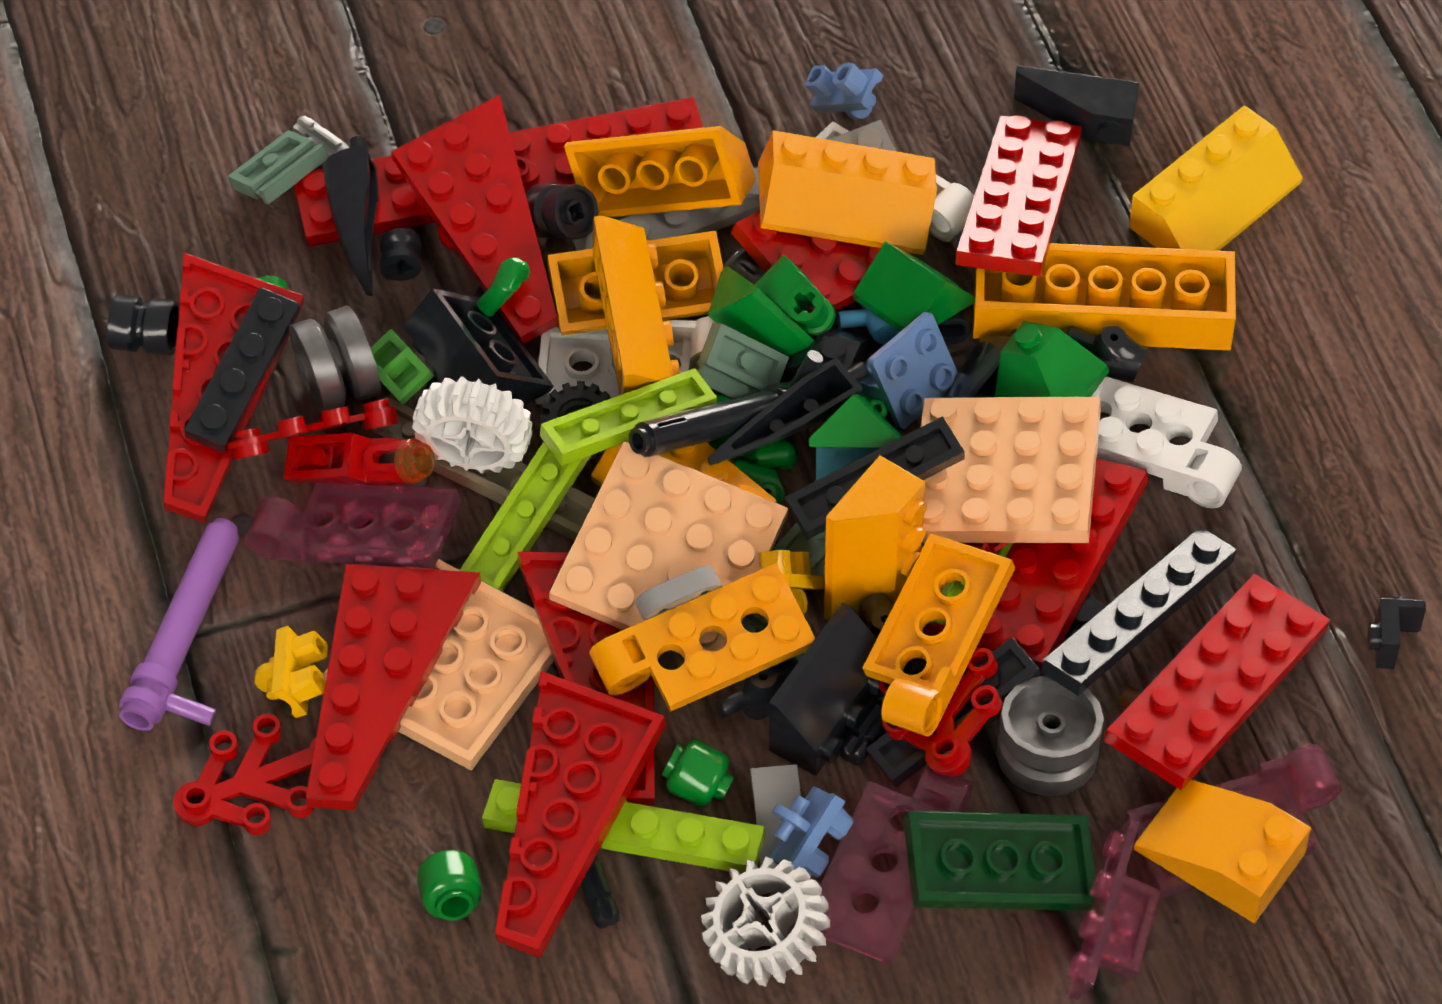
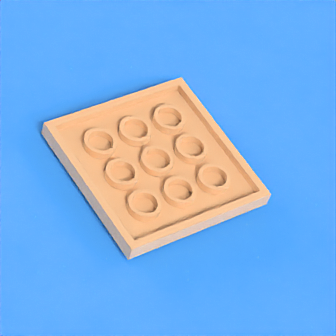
M1100 397L924 398L921 427L943 416L965 451V459L923 480L926 482L924 502L927 503V509L923 518V529H925L926 533L922 543L926 542L930 533L959 543H1089L1101 414Z
M623 442L549 592V600L621 630L627 629L643 622L635 601L639 595L656 585L703 566H712L722 586L759 571V552L772 551L787 519L789 508L659 455L644 457L641 454H636L631 449L629 443ZM709 632L702 636L700 644L708 651H718L725 646L726 639L720 633Z
M422 550L407 567L460 571ZM482 581L474 595L471 594L463 608L464 614L457 627L453 626L443 644L441 656L413 706H409L400 721L401 727L398 731L471 771L539 682L541 671L546 672L554 662L536 610ZM328 668L323 673L325 681L327 677Z

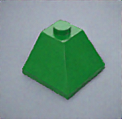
M1023 321L1001 350L995 397H1092L1109 373V368L1104 362L1059 328Z

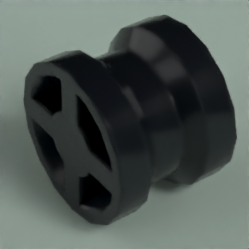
M396 228L385 232L381 236L380 252L382 256L380 258V271L384 276L392 280L403 281L415 278L420 274L422 260L419 254L422 250V242L418 233L410 229Z

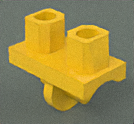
M790 550L759 552L760 570L777 563L803 615H805L808 601L802 589L824 590V577L811 575L809 552H790Z
M289 626L277 629L274 657L269 659V663H264L256 669L255 685L261 691L266 692L268 699H281L287 702L292 708L291 714L295 718L308 715L309 699L324 694L326 681L323 673L315 665L311 666V664L327 658L328 645L326 641L316 631L298 636Z

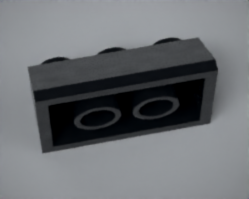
M432 288L403 326L413 340V347L418 353L426 357L435 370V377L441 383L444 378H450L455 382L460 377H464L471 382H476L480 379L481 383L489 386L496 384L497 389L500 391H511L512 399L523 401V406L548 394L554 387L501 314L497 311L493 316H488L478 308L477 301L480 299L479 297Z
M843 602L769 702V751L793 764H797L798 767L817 776L826 762L832 764L836 760L844 743V736L850 728L854 730L867 712V704L874 695L878 696L881 692L879 680L867 677L862 669L877 638L854 610Z

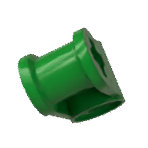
M784 254L754 284L809 335L824 334L834 324L836 315L832 304ZM813 307L814 310L811 313H808V309Z

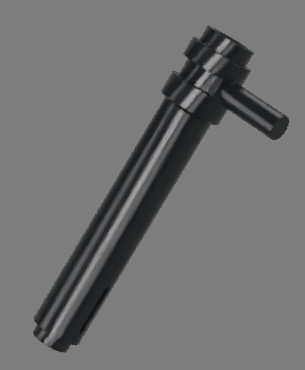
M808 351L792 380H788L785 383L768 385L762 392L639 422L629 433L630 447L636 454L651 457L732 436L801 378L819 368L823 361V356L817 351Z

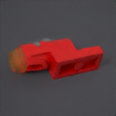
M355 433L289 437L284 480L293 483L330 482L340 486L411 485L421 482L424 478L431 475L435 465V457L431 447L418 439L398 440L391 437L370 439Z

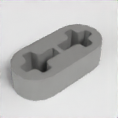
M703 566L646 590L639 595L635 604L643 621L718 589L722 587V584L712 566Z

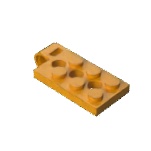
M929 534L862 667L867 677L890 684L882 704L881 715L884 722L927 737L933 734L1015 570L1012 559L941 536ZM960 581L965 584L964 590L957 596L947 597L942 594L943 588L948 583ZM939 619L946 622L944 630L937 635L928 636L923 633L924 626L932 620ZM921 658L927 661L925 668L918 674L908 675L903 672L904 666L910 660Z
M775 563L606 637L590 649L589 655L609 695H621L639 687L650 677L651 673L671 712L806 652L816 638L780 568ZM749 614H760L765 617L768 625L763 631L752 633L747 631L741 622ZM717 632L724 636L726 644L718 651H708L701 646L700 639L706 633ZM670 650L677 651L684 657V663L675 670H667L658 663V658L661 654Z

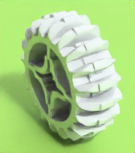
M460 377L455 382L450 378H444L442 384L438 382L432 383L428 390H423L413 415L414 423L412 428L416 431L415 439L422 443L424 451L434 452L435 460H445L449 462L450 467L457 465L463 467L465 471L476 469L481 474L486 469L500 473L503 467L507 469L513 468L516 462L522 461L533 433L531 430L533 423L530 421L531 412L523 408L524 402L519 399H512L511 391H500L497 389L496 384L489 386L481 383L480 379L476 382H471L464 377Z
M765 857L760 868L753 861L747 860L746 872L742 874L736 869L730 868L732 880L727 885L724 882L715 881L716 889L720 895L718 897H706V905L711 912L701 915L702 923L707 928L702 933L703 940L710 947L709 955L716 963H721V968L727 975L733 976L736 974L738 979L746 984L754 978L759 985L766 987L771 975L774 976L777 982L785 984L786 971L790 969L795 974L802 975V966L799 963L804 959L816 962L817 956L812 947L826 946V938L820 931L831 927L829 918L824 914L829 910V904L824 896H820L822 888L818 882L810 879L809 873L804 868L798 867L794 870L792 863L785 859L776 865L772 858ZM777 892L770 897L760 896L766 893ZM744 908L742 915L737 919L739 913ZM759 910H761L767 918H770L768 923L773 929L772 933L768 931L765 925H761L763 920L758 913ZM796 922L793 930L788 935L789 928ZM761 946L772 947L770 949L763 951H754L755 949Z

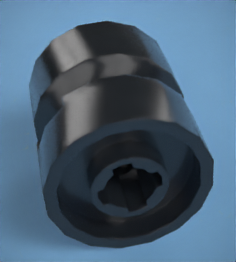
M539 184L526 192L527 202L538 238L578 240L585 238L593 231V220L595 216L599 215V209L594 194L587 187L577 184Z
M115 295L108 316L107 336L109 347L112 350L136 352L143 346L145 351L150 354L172 355L176 349L179 303L176 300L152 298L147 304H144L139 296Z

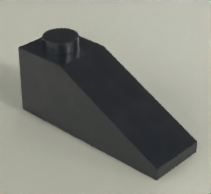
M1017 65L1014 99L1053 121H1064L1070 125L1082 126L1081 136L1089 141L1130 146L1139 82Z

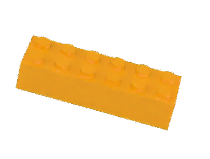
M1051 243L1041 277L976 268L973 339H981L990 335L1008 337L1013 329H1018L1021 323L1026 321L1057 327L1067 335L1072 325L1094 335H1097L1105 327L1118 326L1131 339L1145 347L1231 351L1236 321L1235 251Z

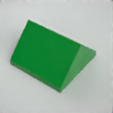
M886 241L853 292V299L900 332L923 312L932 313L937 325L974 304L975 296L914 255Z
M726 266L723 269L708 312V316L715 323H722L788 357L808 348L814 342L802 328L758 287L730 267Z
M853 394L809 438V447L881 448L903 436L863 395Z

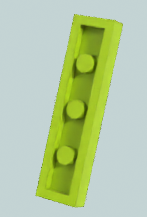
M694 368L541 424L540 437L560 465L563 466L623 444V442H628L630 431L639 422L717 403V396Z
M543 441L460 571L480 572L482 582L503 592L519 568L517 561L518 552L530 551L591 455L561 466Z

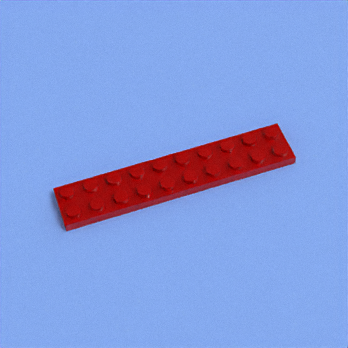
M690 97L510 132L515 155L526 158L530 164V178L527 182L523 183L526 194L530 188L539 184H576L564 149L566 142L704 127L695 98ZM392 155L374 158L373 160L377 167L379 203L374 221L373 235L396 228H410L435 223V220L425 206L420 205L416 201L414 190L393 162ZM519 167L520 173L524 171L521 167ZM323 168L313 170L294 185L308 247L340 241L328 202Z

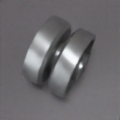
M346 305L326 312L324 320L325 332L320 324L313 319H307L290 325L291 343L300 374L320 414L323 411L344 407L346 400L345 388L350 396L360 402L380 395L381 385L374 357L362 326L350 306Z
M1048 676L1033 677L1016 685L1006 696L1001 712L1000 733L996 751L1000 769L1011 783L1029 793L1043 796L1064 795L1084 786L1095 773L1104 722L1100 702L1088 688L1077 696Z

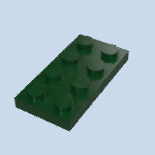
M908 811L903 818L913 907L1093 911L1100 904L1087 816Z

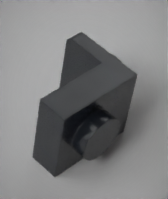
M1403 596L1380 598L1375 622L1369 623L1367 634L1368 650H1375L1376 668H1395L1400 648V631L1419 632L1421 630L1426 612V602L1424 600H1412Z

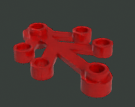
M389 399L363 404L365 413L349 416L346 406L321 412L322 415L319 416L320 422L309 425L305 424L304 416L278 421V425H276L277 431L261 435L259 427L233 433L235 441L227 443L228 450H233L234 458L238 460L269 453L267 442L334 429L358 421L363 422L364 431L399 424L395 406L390 407Z
M937 622L928 623L924 626L923 633L928 636L937 635L944 630L946 625ZM987 648L975 649L967 665L969 670L961 678L936 728V735L931 734L927 737L901 727L893 728L894 725L883 721V726L892 739L905 740L923 750L929 768L934 773L944 777H956L968 768L972 754L970 741L986 721L998 714L1002 708V699L993 686L984 685L979 687L985 679L992 677L998 669V663L994 655ZM981 660H988L984 666L976 667L977 663ZM879 681V688L885 697L890 684ZM971 698L974 709L955 729L954 717ZM993 698L990 703L981 705L985 699Z
M262 714L253 722L252 727L255 737L235 776L218 783L227 762L232 761L238 755L239 747L236 736L232 732L225 730L216 732L210 738L211 755L198 780L184 784L174 796L173 804L177 816L182 821L193 826L208 824L215 818L243 827L247 833L254 836L265 834L272 824L269 809L265 805L253 803L246 808H242L226 802L238 796H244L288 810L290 815L295 818L308 817L315 808L308 807L307 803L302 806L293 805L296 799H306L307 787L296 786L287 790L271 785V783L311 768L316 737L310 743L309 748L262 766L271 746L277 743L282 736L279 719L272 714ZM266 726H272L275 728L270 733L260 732V730ZM222 743L231 744V747L226 750L217 749ZM195 798H204L198 804L190 803ZM260 815L265 817L259 823L249 822L253 816Z

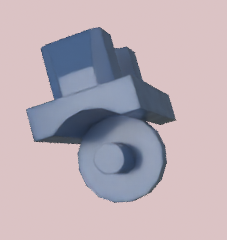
M843 63L834 72H831L825 65L814 66L805 82V86L814 94L810 107L817 113L845 111L852 119H864L871 113L873 106L876 104V97L872 94V89L877 83L881 82L884 75L876 68L860 70L853 63Z
M813 786L806 798L798 795L790 809L776 804L772 813L782 822L774 833V836L779 841L768 858H772L777 864L785 859L792 863L794 870L801 867L809 875L821 876L829 863V856L817 848L824 835L827 833L829 836L840 840L847 834L854 823L853 819L842 808L845 801L836 794H829Z

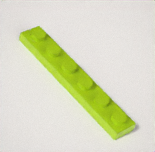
M494 780L482 816L484 828L515 833L517 823L516 810L521 783ZM625 802L600 849L730 871L731 868L736 869L742 874L746 872L747 860L753 861L758 867L766 838L765 826Z

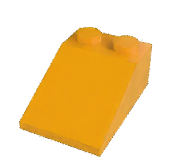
M1191 779L1182 790L1176 788L1136 841L1133 850L1255 924L1305 855L1311 827L1269 802Z

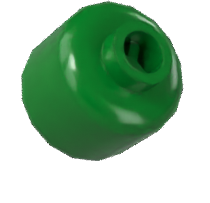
M691 739L686 745L679 742L662 773V776L667 778L666 788L671 794L698 808L706 807L712 798L722 801L734 779L733 776L726 773L730 764L729 757L698 739Z
M457 850L439 851L425 859L418 868L417 884L421 901L425 910L433 917L449 921L460 920L477 908L482 899V885L474 860L465 852Z

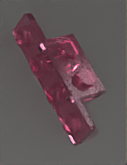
M1129 819L1119 831L1112 830L1103 846L1102 856L1107 857L1104 870L1099 871L1091 888L1090 895L1096 898L1093 910L1087 912L1080 926L1079 937L1084 939L1081 952L1078 951L1074 955L1067 971V978L1072 980L1068 997L1078 1000L1093 986L1099 966L1129 979H1132L1139 972L1161 891L1125 875L1139 822Z

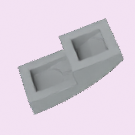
M797 764L751 768L755 825L765 826L766 838L759 860L760 867L765 857L770 856L779 841L774 836V833L782 820L772 813L776 804H780L790 809L797 796H801Z

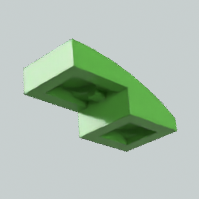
M392 329L370 348L380 381L402 405L435 376Z

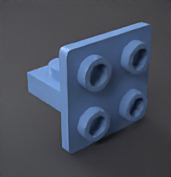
M923 312L868 359L866 366L869 370V377L859 382L863 388L860 394L868 395L871 398H878L885 402L895 426L900 429H906L922 415L924 398H942L947 393L958 372L932 313Z

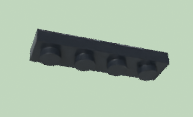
M259 288L184 429L186 438L221 453H226L228 449L227 443L232 441L233 433L237 432L289 333L290 325H293L300 312V303L265 288Z
M943 416L786 496V505L806 539L808 540L826 531V516L880 455L922 480L964 460L965 451Z
M1011 637L992 652L998 663V669L992 677L985 679L979 687L984 685L993 686L1004 704L1006 696L1016 685L1033 677H1042V673L1033 660ZM981 660L977 663L976 667L984 666L988 660ZM971 698L954 717L955 729L974 709ZM993 698L985 699L981 705L990 703ZM885 733L866 748L869 756L896 788L927 765L923 750L905 740H894L888 733Z

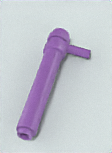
M217 518L213 523H209L206 526L143 663H139L135 667L130 678L131 687L125 689L119 701L121 708L119 717L131 728L149 731L162 720L166 711L210 726L213 721L216 709L175 695L174 692L178 685L176 679L178 672L239 542L237 526L227 519Z

